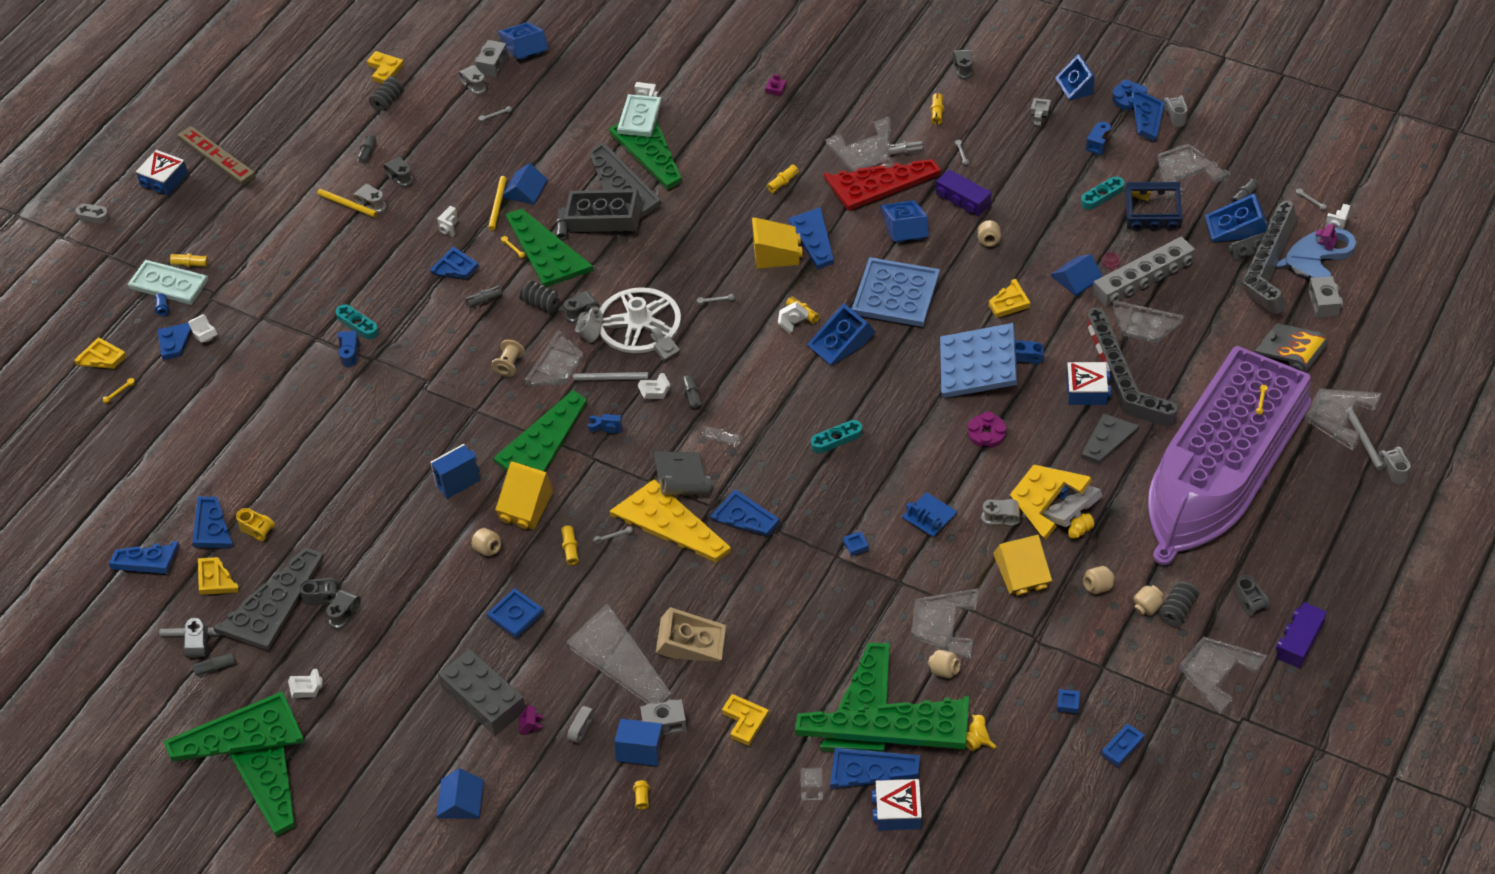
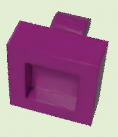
M773 74V78L770 77L765 87V93L782 96L786 87V80H782L780 75Z
M1327 224L1325 230H1317L1315 236L1319 237L1317 244H1324L1325 250H1333L1337 241V234L1334 224Z
M528 705L520 714V734L527 735L530 730L538 732L542 728L541 724L536 723L540 722L543 718L541 714H536V707Z

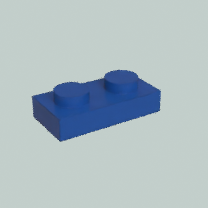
M1127 723L1102 750L1101 756L1119 767L1141 744L1145 735Z

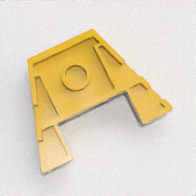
M1033 465L1011 492L1010 496L1019 503V508L1035 529H1037L1042 538L1047 540L1057 526L1054 522L1042 516L1043 512L1046 511L1065 485L1082 495L1091 484L1092 479L1081 474Z

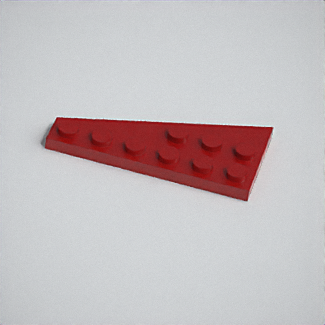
M933 159L914 161L910 165L901 166L898 163L894 164V167L887 168L883 165L860 168L856 172L846 173V170L839 171V174L834 175L824 173V179L846 209L850 211L941 175V169Z

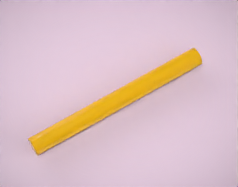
M501 176L488 226V229L494 231L496 228L507 181L505 176Z
M322 189L317 191V195L371 217L376 218L378 215L377 211Z

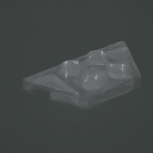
M1116 300L1113 301V310L1122 336L1159 343L1182 324L1184 320V315Z
M558 330L526 377L525 385L566 384L583 359V352L575 347L570 340H566L562 332Z

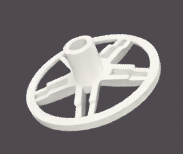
M651 288L623 290L611 296L600 308L602 315H604V312L611 303L620 297L622 298L627 313L603 318L599 335L612 348L627 353H645L655 350L653 347L656 342L635 346L643 328L652 332L653 329L659 327L664 338L670 336L673 339L681 324V314L677 303L664 292ZM649 293L657 295L661 299L646 305V301L643 298L633 297L632 294ZM625 295H627V297L629 298L628 302L624 297ZM669 305L672 306L675 313V322L672 328L654 318ZM628 327L625 343L621 344L610 338L604 328ZM636 331L632 345L629 346L632 332Z

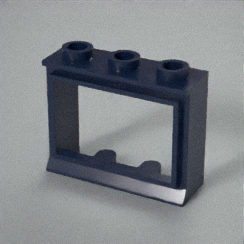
M1126 182L1125 207L1127 228L1135 230L1141 228H1181L1183 217L1180 182ZM1131 191H1140L1141 195L1147 194V191H1158L1159 195L1165 194V191H1175L1176 213L1132 214Z

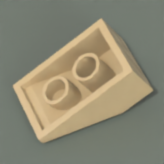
M670 607L661 617L656 653L673 659L720 662L723 654L726 625Z

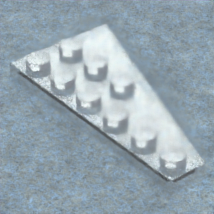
M608 603L566 642L569 649L647 704L663 703L672 698L667 686Z

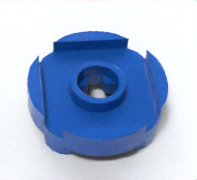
M1123 80L1121 84L1113 89L1112 99L1117 107L1123 110H1131L1134 108L1131 91L1136 88L1147 93V88L1130 80Z

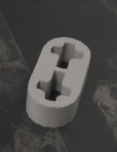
M81 204L76 208L77 216L82 221L102 224L109 220V214L105 207Z
M586 706L580 709L567 734L569 741L581 742L593 721L594 709Z

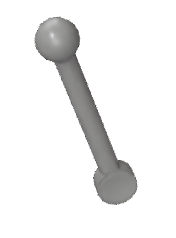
M508 106L504 110L487 116L481 115L478 118L479 122H485L488 118L506 112L510 113L512 112V107Z
M956 140L955 146L958 147L962 156V164L967 166L969 161L966 159L961 147L962 141Z
M1300 188L1296 190V195L1305 197L1319 206L1322 211L1326 210V204L1319 203L1303 193V190Z
M729 294L724 297L708 299L700 297L697 299L698 305H703L705 302L733 301L735 296Z
M629 526L625 530L603 537L596 536L593 541L595 544H599L609 538L625 533L631 534L633 528Z

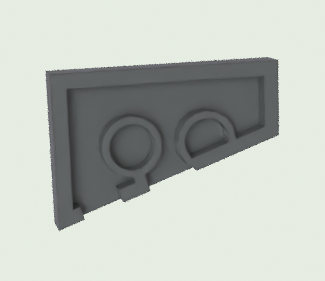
M1103 413L1082 452L1081 459L1100 465L1115 452V449L1120 444L1128 441V437L1139 431V425Z

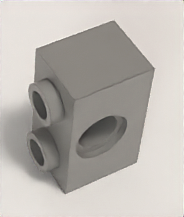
M487 40L485 46L481 48V53L475 59V66L483 75L497 77L508 57L506 43Z
M1333 276L1310 278L1308 292L1316 318L1339 316L1340 308L1343 307V300L1338 295V284H1335Z
M682 699L640 706L642 721L663 723L662 736L687 732Z

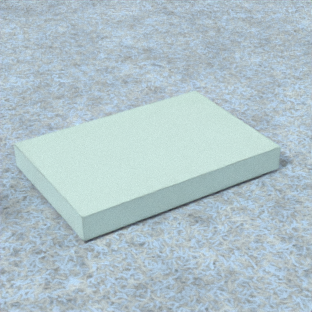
M628 94L617 128L618 134L651 137L662 103L661 97Z

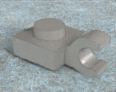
M1033 99L1031 114H1035L1034 125L1041 126L1042 116H1048L1051 100Z
M659 327L652 330L650 336L656 342L653 348L664 362L679 353L680 349L670 336L664 338Z

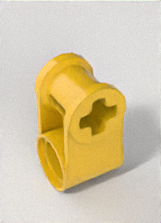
M243 508L236 514L240 531L254 537L258 541H264L266 534L276 526L271 518L249 508Z

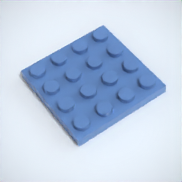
M869 257L852 310L859 316L924 327L940 276V269Z
M1013 323L940 337L941 393L943 398L1018 385L1015 327Z

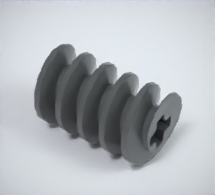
M388 77L370 96L369 103L376 111L388 110L389 106L404 92V87L396 78Z
M529 280L519 294L521 301L530 303L532 306H536L543 311H548L552 314L558 309L560 302L558 292H552L551 288L546 289L544 285L540 286L539 283L534 284L533 280Z
M1187 582L1176 583L1159 610L1161 619L1171 627L1181 626L1185 616L1188 615L1192 605L1196 602V598L1199 597V590Z

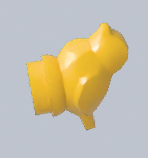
M1083 513L1078 518H1071L1068 535L1070 538H1079L1085 532L1093 529L1094 520L1089 513Z
M972 715L973 721L968 727L969 732L966 734V747L974 751L979 749L981 745H985L995 750L997 746L990 741L985 726V718L982 715Z

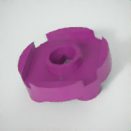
M984 412L974 417L968 423V438L978 447L984 445L989 446L988 448H994L1005 439L1006 425L1001 418L992 412ZM984 429H989V430H990V433L987 432V431H986V432H983V431H984Z

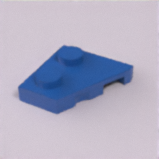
M452 247L430 271L433 275L468 279L480 266L478 262Z
M184 323L158 329L162 359L168 360L181 357L184 347L189 341L188 335L192 331L189 324Z

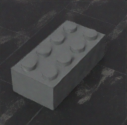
M637 189L570 191L564 221L569 232L637 231L643 202Z
M470 649L438 673L441 687L494 736L517 719L526 708L523 696Z

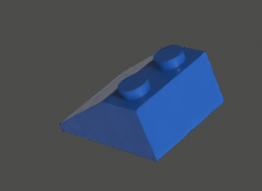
M529 22L498 31L499 36L506 43L512 56L519 60L526 59L531 54H542L544 50L548 49L544 30Z
M1255 193L1205 215L1213 242L1246 239L1256 234L1265 233L1268 228L1263 207Z
M915 200L880 205L889 235L893 241L901 243L907 239L922 240L923 237H929L928 216Z
M843 303L807 345L832 366L864 346L876 331L863 318Z

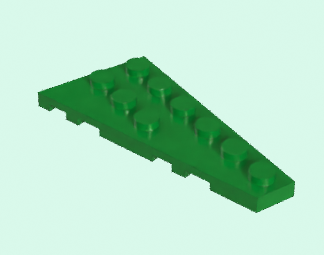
M657 119L651 137L618 134L617 128L619 123L609 128V134L667 190L682 183L680 173L672 159L671 152H669L663 133L657 124Z
M523 209L505 214L540 283L545 287L594 271L593 265Z
M572 390L493 458L494 463L507 472L511 461L545 472L564 444L567 434H570L574 422L579 419L585 409L587 399Z
M868 643L860 660V665L856 673H854L849 688H847L838 709H844L845 712L858 710V707L873 709L878 708V705L887 704L889 643ZM825 738L820 746V751L835 752V748L884 752L885 743Z
M283 691L164 741L172 762L305 743Z
M278 746L229 753L275 837L294 828L295 822L285 747Z

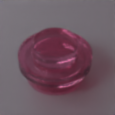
M1107 252L1102 257V265L1106 268H1116L1120 264V258L1115 252Z

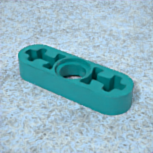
M1112 177L1087 191L1081 197V206L1084 209L1091 210L1122 193L1124 190V180L1121 177ZM1104 191V192H1106L1107 194H1106V195H1100L1098 192Z
M349 305L337 307L336 316L338 321L353 331H357L365 339H374L378 336L379 332L375 322ZM361 320L359 324H353V321Z
M850 420L814 435L811 438L812 451L823 453L860 438L862 435V424L857 420ZM839 434L842 437L840 439H833L831 436Z

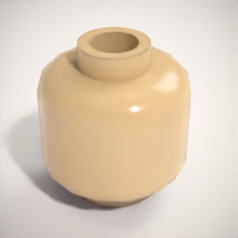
M989 220L984 221L978 227V240L981 245L994 247L1000 242L1001 229L998 223Z
M481 528L473 535L471 544L476 552L489 557L499 551L501 539L497 533L487 528Z
M1105 566L1089 569L1083 578L1084 587L1092 594L1110 591L1114 584V574Z
M1154 585L1151 587L1144 586L1133 598L1135 603L1134 609L1140 615H1154L1163 606V593Z
M937 650L929 657L928 666L934 676L950 679L958 674L961 662L956 653Z

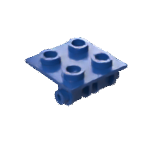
M926 492L916 503L909 502L906 505L908 511L902 518L934 537L957 514V511Z

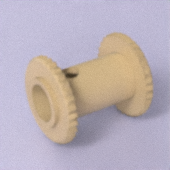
M504 340L500 346L503 351L501 357L493 360L491 365L497 374L512 377L516 373L514 363L517 358H522L525 355V349L517 341Z

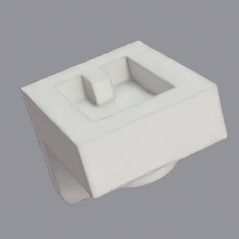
M636 82V95L659 97L656 84Z
M1343 204L1341 210H1337L1336 215L1328 213L1325 228L1327 224H1334L1335 228L1344 230L1350 205Z
M449 206L437 218L441 233L454 237V225L457 223L458 218L456 208Z
M795 302L779 311L778 325L788 333H791L795 323L808 317V311Z

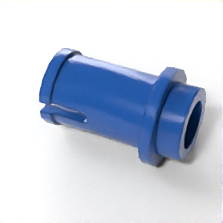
M163 293L155 296V312L159 316H165L169 312V306L166 301L167 297Z

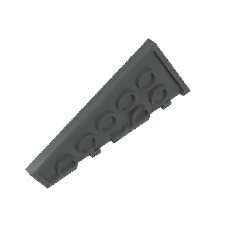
M604 142L589 151L603 190H638L643 202L639 220L662 204L661 199Z
M305 547L288 562V566L281 572H276L272 580L267 584L264 583L245 599L241 607L235 612L229 613L225 621L214 626V632L269 651L301 597L300 584L305 580L312 579L324 559L323 553Z

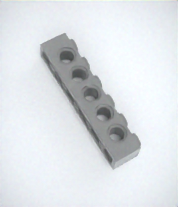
M1181 236L1095 280L1093 295L1105 307L1115 304L1119 300L1131 296L1134 292L1144 289L1156 281H1160L1163 277L1175 273L1185 266H1189L1194 261L1195 249Z

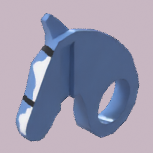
M1335 228L1337 239L1345 242L1347 247L1325 250L1324 244H1317L1319 237H1316V232H1313L1294 244L1287 253L1286 258L1280 260L1276 267L1291 268L1297 275L1308 279L1329 277L1331 273L1321 265L1320 260L1347 259L1353 255L1356 240L1347 230Z

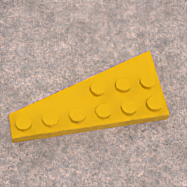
M652 480L609 511L610 516L614 518L619 517L625 520L627 524H635L641 527L643 531L668 542L671 540L681 548H689L695 551V554L715 563L731 552V547L674 496L663 495L660 484L656 480Z

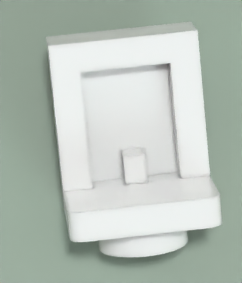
M204 314L188 322L194 337L201 343L209 342L214 336L218 335Z
M660 373L657 380H640L638 387L644 399H664L667 391H669L670 383L665 374Z
M313 669L310 676H290L288 684L292 698L317 696L319 689L322 688V677H319L317 669Z

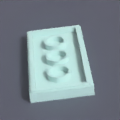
M145 260L128 283L129 289L155 296L163 293L167 299L192 305L209 279L207 275Z

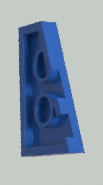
M1134 88L1131 94L1138 134L1154 141L1157 138L1165 102Z
M736 489L710 516L711 521L767 537L780 524L779 518Z
M197 496L193 547L233 548L217 497Z
M172 541L171 545L161 546L160 543L153 544V547L144 549L140 546L117 549L109 562L110 569L167 574L180 547L179 542Z

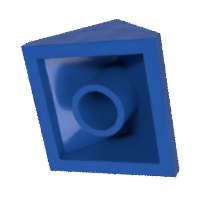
M1078 54L1055 79L1069 100L1093 94L1095 76L1081 55Z
M529 163L516 171L503 193V198L535 205L548 183V179Z
M1092 254L1078 256L1051 273L1052 278L1075 296L1093 286L1095 280L1103 277Z
M620 719L614 741L616 761L658 766L663 723Z
M460 768L442 778L437 818L480 819L484 779Z

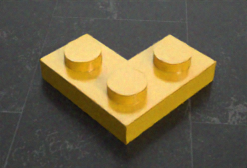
M375 51L367 60V65L377 69L372 75V79L382 84L388 77H394L404 66V61Z
M731 694L722 709L723 715L738 721L730 733L731 739L750 746L768 717L769 710Z

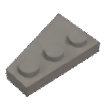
M1088 486L1082 495L1076 493L1067 496L1061 503L1050 506L1047 511L1043 512V515L1050 521L1067 527L1071 524L1070 519L1073 517L1078 518L1081 515L1080 511L1082 509L1091 507L1103 496L1102 492L1098 488Z

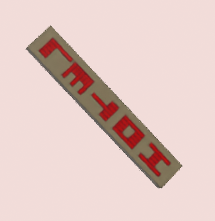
M192 126L178 134L179 140L242 186L256 177L254 171Z

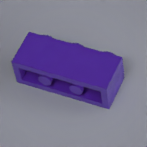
M951 170L945 172L936 181L937 195L978 217L991 205L992 192Z
M1303 602L1300 609L1296 608L1292 616L1293 623H1288L1284 631L1285 638H1280L1276 646V650H1279L1277 659L1301 668L1324 625L1327 611Z

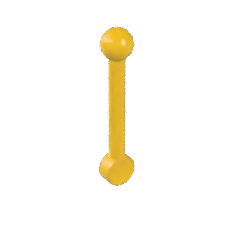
M507 236L501 237V242L511 247L518 254L519 258L523 259L525 257V253L520 252L511 244Z
M129 378L126 384L111 395L104 397L103 402L109 403L110 399L125 388L133 386L135 384L134 379Z
M1266 385L1260 386L1261 396L1259 406L1256 409V414L1262 415L1264 412L1262 409L1265 393L1268 391Z

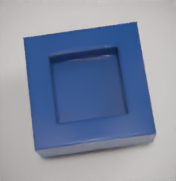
M861 531L843 537V543L850 556L869 550V545Z
M1059 689L1057 711L1078 713L1080 691Z

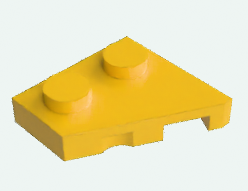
M1013 279L1010 286L1006 289L1003 288L999 291L998 295L989 300V307L995 317L999 318L1030 308V301L1017 280Z
M98 337L74 361L77 366L114 369L127 356L121 349Z
M218 557L198 558L199 595L238 593L237 583H234L230 578V573L223 567Z

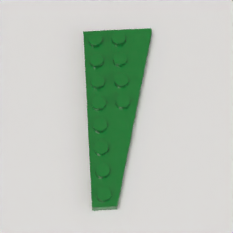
M964 696V699L959 700L944 698V701L940 702L923 700L920 704H908V702L878 705V708L873 709L858 707V710L845 712L844 709H837L834 713H822V711L799 713L796 719L795 735L965 749L969 696Z

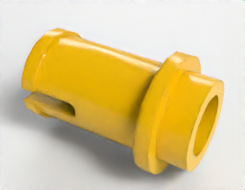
M1131 191L1132 199L1134 197L1148 202L1151 191H1147L1145 195H1141L1140 191Z
M643 780L635 782L633 786L636 798L635 807L639 808V810L649 808L648 791L650 786Z

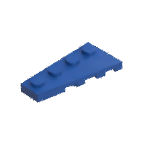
M821 207L788 218L789 225L796 227V234L800 233L801 244L816 269L833 265L834 259Z
M835 748L830 789L875 784L876 781L916 779L919 774L920 755Z

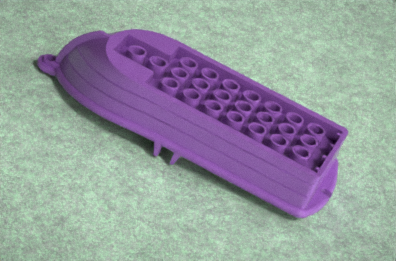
M1235 346L1231 350L1170 442L1151 481L1148 510L1151 526L1159 543L1153 553V559L1156 563L1160 565L1170 564L1178 552L1210 542L1230 529L1242 517L1258 490L1262 491L1264 480L1268 481L1272 467L1312 404V400L1309 397L1311 376L1308 373L1239 346ZM1266 385L1268 391L1265 393L1262 409L1264 412L1262 415L1256 414V409L1259 406L1261 396L1260 386Z

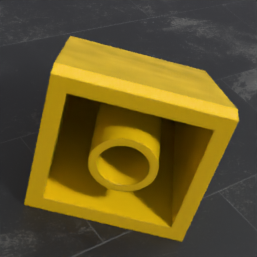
M752 218L757 269L800 265L799 257H803L802 246L798 247V244H801L800 233L796 234L795 226Z
M511 461L495 509L502 522L516 524L522 529H535L554 492L547 472Z
M1039 535L999 544L993 552L1010 594L1016 593L1017 596L1027 594L1030 589L1035 588L1036 591L1044 590L1052 582Z

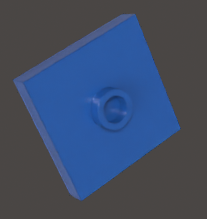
M514 588L487 613V618L517 639L544 613V609Z

